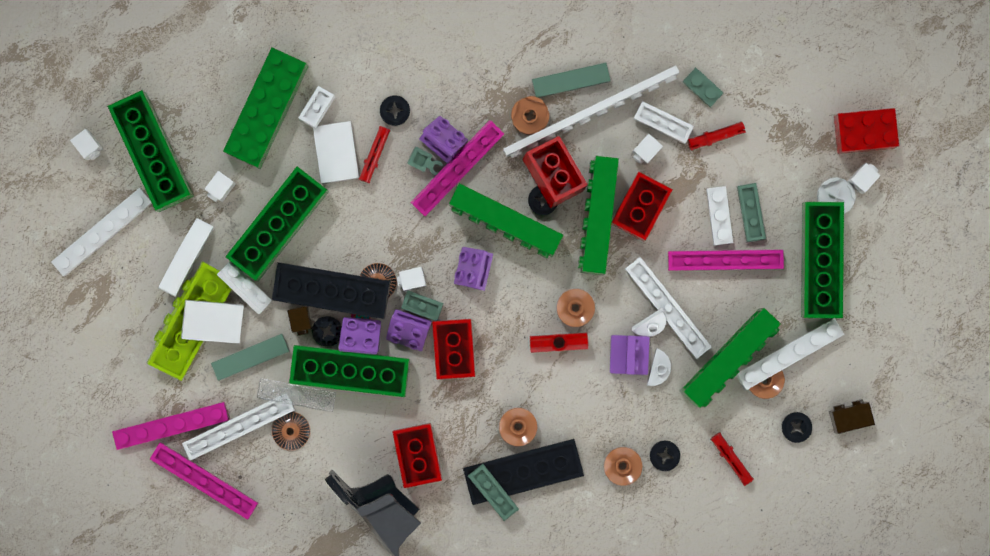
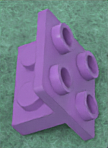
M441 116L424 128L423 134L419 138L446 163H449L468 141L462 132L456 130L448 120Z
M462 247L457 271L455 272L454 284L485 291L493 253Z
M395 309L391 317L386 340L407 346L413 350L422 351L432 321Z
M344 317L339 351L377 354L380 348L381 321Z
M612 335L610 373L647 375L650 338L647 336Z

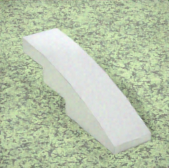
M196 218L167 269L159 289L174 297L177 296L194 268V264L202 252L204 244L213 231V226Z

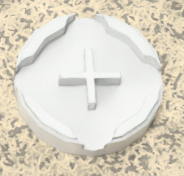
M838 177L830 178L823 182L817 192L818 202H844V214L850 211L856 199L855 189L851 183Z

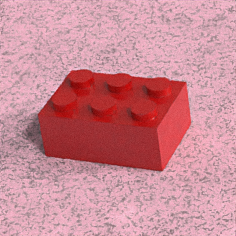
M895 108L838 113L834 116L838 154L895 149L899 147Z
M560 136L526 152L522 159L550 208L582 193L588 186Z
M638 172L611 225L645 242L673 189Z
M471 319L433 321L436 379L475 377Z
M431 423L393 430L403 488L442 481Z

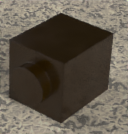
M308 306L287 310L292 333L297 332V336L309 334L308 330L312 329Z

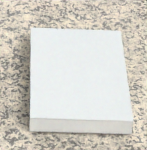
M351 121L317 126L316 129L313 128L321 184L359 178Z
M185 300L181 338L240 343L244 305Z

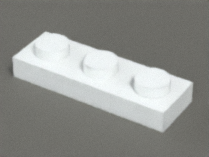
M643 101L634 117V120L684 144L687 142L694 127Z
M726 186L707 188L706 193L713 246L733 243Z
M231 261L217 274L258 314L272 301Z

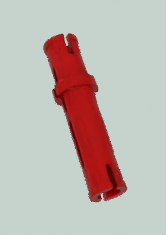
M741 121L709 133L708 131L703 132V135L689 138L687 141L692 151L706 145L708 147L712 146V143L736 135L744 134L746 130H744L745 126Z
M379 126L367 159H364L363 163L365 165L359 180L370 184L374 170L378 168V160L391 130Z
M721 432L715 434L710 440L720 451L719 455L725 458L744 486L751 483L754 478L734 453L733 446H729Z

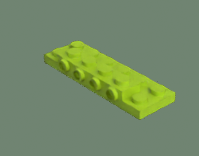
M202 261L194 277H191L190 281L186 280L182 286L184 292L181 297H176L172 305L174 307L173 312L166 315L163 324H165L163 330H158L154 337V341H156L155 348L147 361L148 365L182 381L203 343L202 340L181 338L185 300L224 303L232 289L217 275L220 270Z

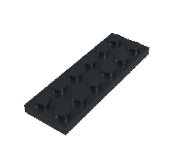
M277 262L272 300L385 319L391 281Z
M574 438L463 467L472 505L488 502L468 477L470 473L482 464L485 465L509 496L584 476Z

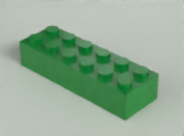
M271 47L225 145L224 153L261 170L309 67L307 63Z
M141 90L108 105L107 107L155 211L162 212L194 197L147 93Z
M595 156L589 165V173L592 174V179H589L587 182L586 192H589L590 196L585 200L584 211L588 213L587 218L584 217L582 230H585V237H582L580 242L583 256H580L578 259V268H581V273L606 274L619 158Z
M296 166L225 257L252 279L259 282L329 191Z
M460 183L449 202L453 213L459 216L465 214L469 216L468 220L478 225L480 222L485 224L486 229L496 233L498 230L504 233V238L512 242L516 239L521 242L520 246L528 250L532 247L538 250V255L546 259L549 256L553 257L563 237V234Z
M803 202L801 318H843L844 202Z
M759 308L687 382L680 392L696 407L705 408L713 400L711 396L714 393L719 394L726 387L724 383L728 379L732 380L740 372L738 368L741 365H747L753 359L751 355L756 351L759 352L767 344L764 341L767 338L774 337L780 329L778 327L781 323L765 308Z
M294 345L289 384L406 397L410 359Z

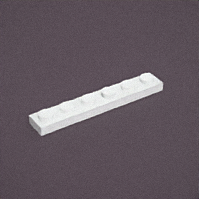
M138 188L52 260V264L65 277L152 204L151 200L141 188Z
M641 257L625 268L657 310L663 308L666 313V322L696 359L712 348Z
M834 318L743 369L736 376L746 391L840 338L844 333Z
M285 393L182 443L191 461L295 411L288 394Z

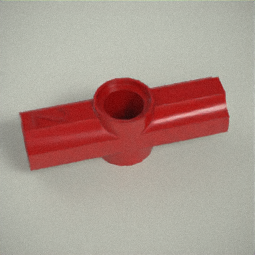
M587 333L530 336L531 353L588 349ZM555 338H563L564 346L562 348L554 346Z

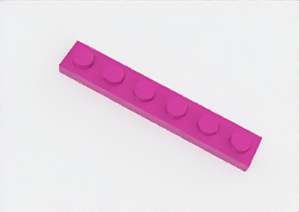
M489 120L410 203L426 216L493 147L504 133Z
M784 250L668 251V271L784 269Z
M225 402L112 431L116 449L119 450L229 421Z
M162 442L158 444L150 457V460L247 520L259 503Z

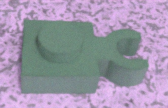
M416 146L407 161V164L422 172L429 168L430 173L434 175L438 174V172L433 170L434 165L443 166L440 161H431L433 155Z

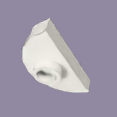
M663 308L634 325L632 331L639 336L647 337L659 334L666 325V313Z
M657 348L647 386L662 384L671 372L669 357Z

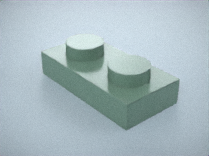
M696 67L682 82L709 107L724 93Z
M407 290L401 308L438 321L444 303Z

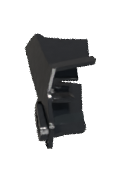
M329 471V476L325 478L329 487L344 504H349L364 519L391 556H400L399 547L421 524L414 517L420 508L396 487L392 476L389 474L360 488H350L335 471Z

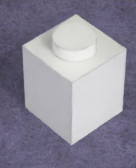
M84 129L70 140L86 160L96 159L101 154L100 151L103 150L95 137L87 129Z
M648 134L632 151L634 154L633 158L639 164L644 163L647 165L663 146Z
M865 163L854 173L848 182L859 193L863 194L880 175L877 173L878 169L874 165Z
M217 171L205 190L209 192L207 196L213 201L220 200L223 202L236 183L220 171Z
M422 267L399 272L400 276L396 277L398 286L403 288V291L426 286Z

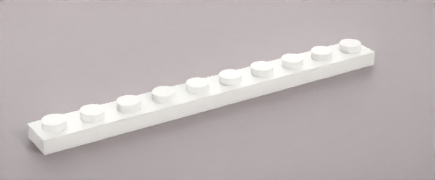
M677 66L669 68L504 148L503 151L506 157H517L522 154L521 150L527 147L531 150L539 146L538 142L544 139L546 142L550 141L560 131L566 133L574 129L573 125L577 123L583 125L591 120L590 117L596 114L598 117L608 112L607 109L612 106L616 109L624 105V101L629 98L635 100L641 97V92L647 89L651 92L659 88L658 84L664 81L668 84L676 80L679 70Z

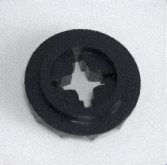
M389 96L380 105V116L388 125L398 126L404 124L409 118L410 106L401 96ZM394 103L397 109L403 110L397 113L396 119L393 113L387 112L393 109Z
M536 186L529 193L528 204L536 214L548 215L557 206L550 208L548 203H545L540 208V201L535 199V197L542 198L543 194L539 187Z
M321 317L313 324V339L321 346H333L340 341L342 326L334 317ZM332 324L330 331L334 336L327 335L323 339L324 332L320 327L327 328Z
M801 412L790 413L781 424L782 433L785 438L794 443L807 440L812 433L811 420ZM802 421L800 429L803 433L799 431L792 432L794 427L790 422L798 424Z
M659 441L651 448L650 461L656 469L670 471L678 465L680 451L671 441ZM667 447V454L673 458H666L664 464H662V457L657 455V453H664Z

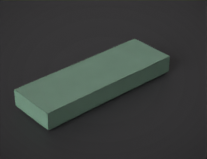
M757 184L737 186L746 243L765 240L766 235Z
M484 464L468 475L503 521L519 510Z

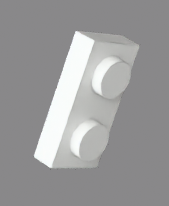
M318 86L298 117L299 120L316 129L335 99V95Z

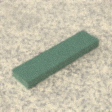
M607 63L532 79L537 98L611 81Z
M280 334L212 362L211 365L217 380L220 381L289 352V348L283 334Z

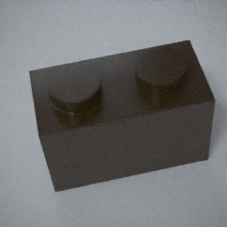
M863 399L852 401V405L846 407L844 404L833 406L834 410L829 411L835 434L875 425L870 402H864Z

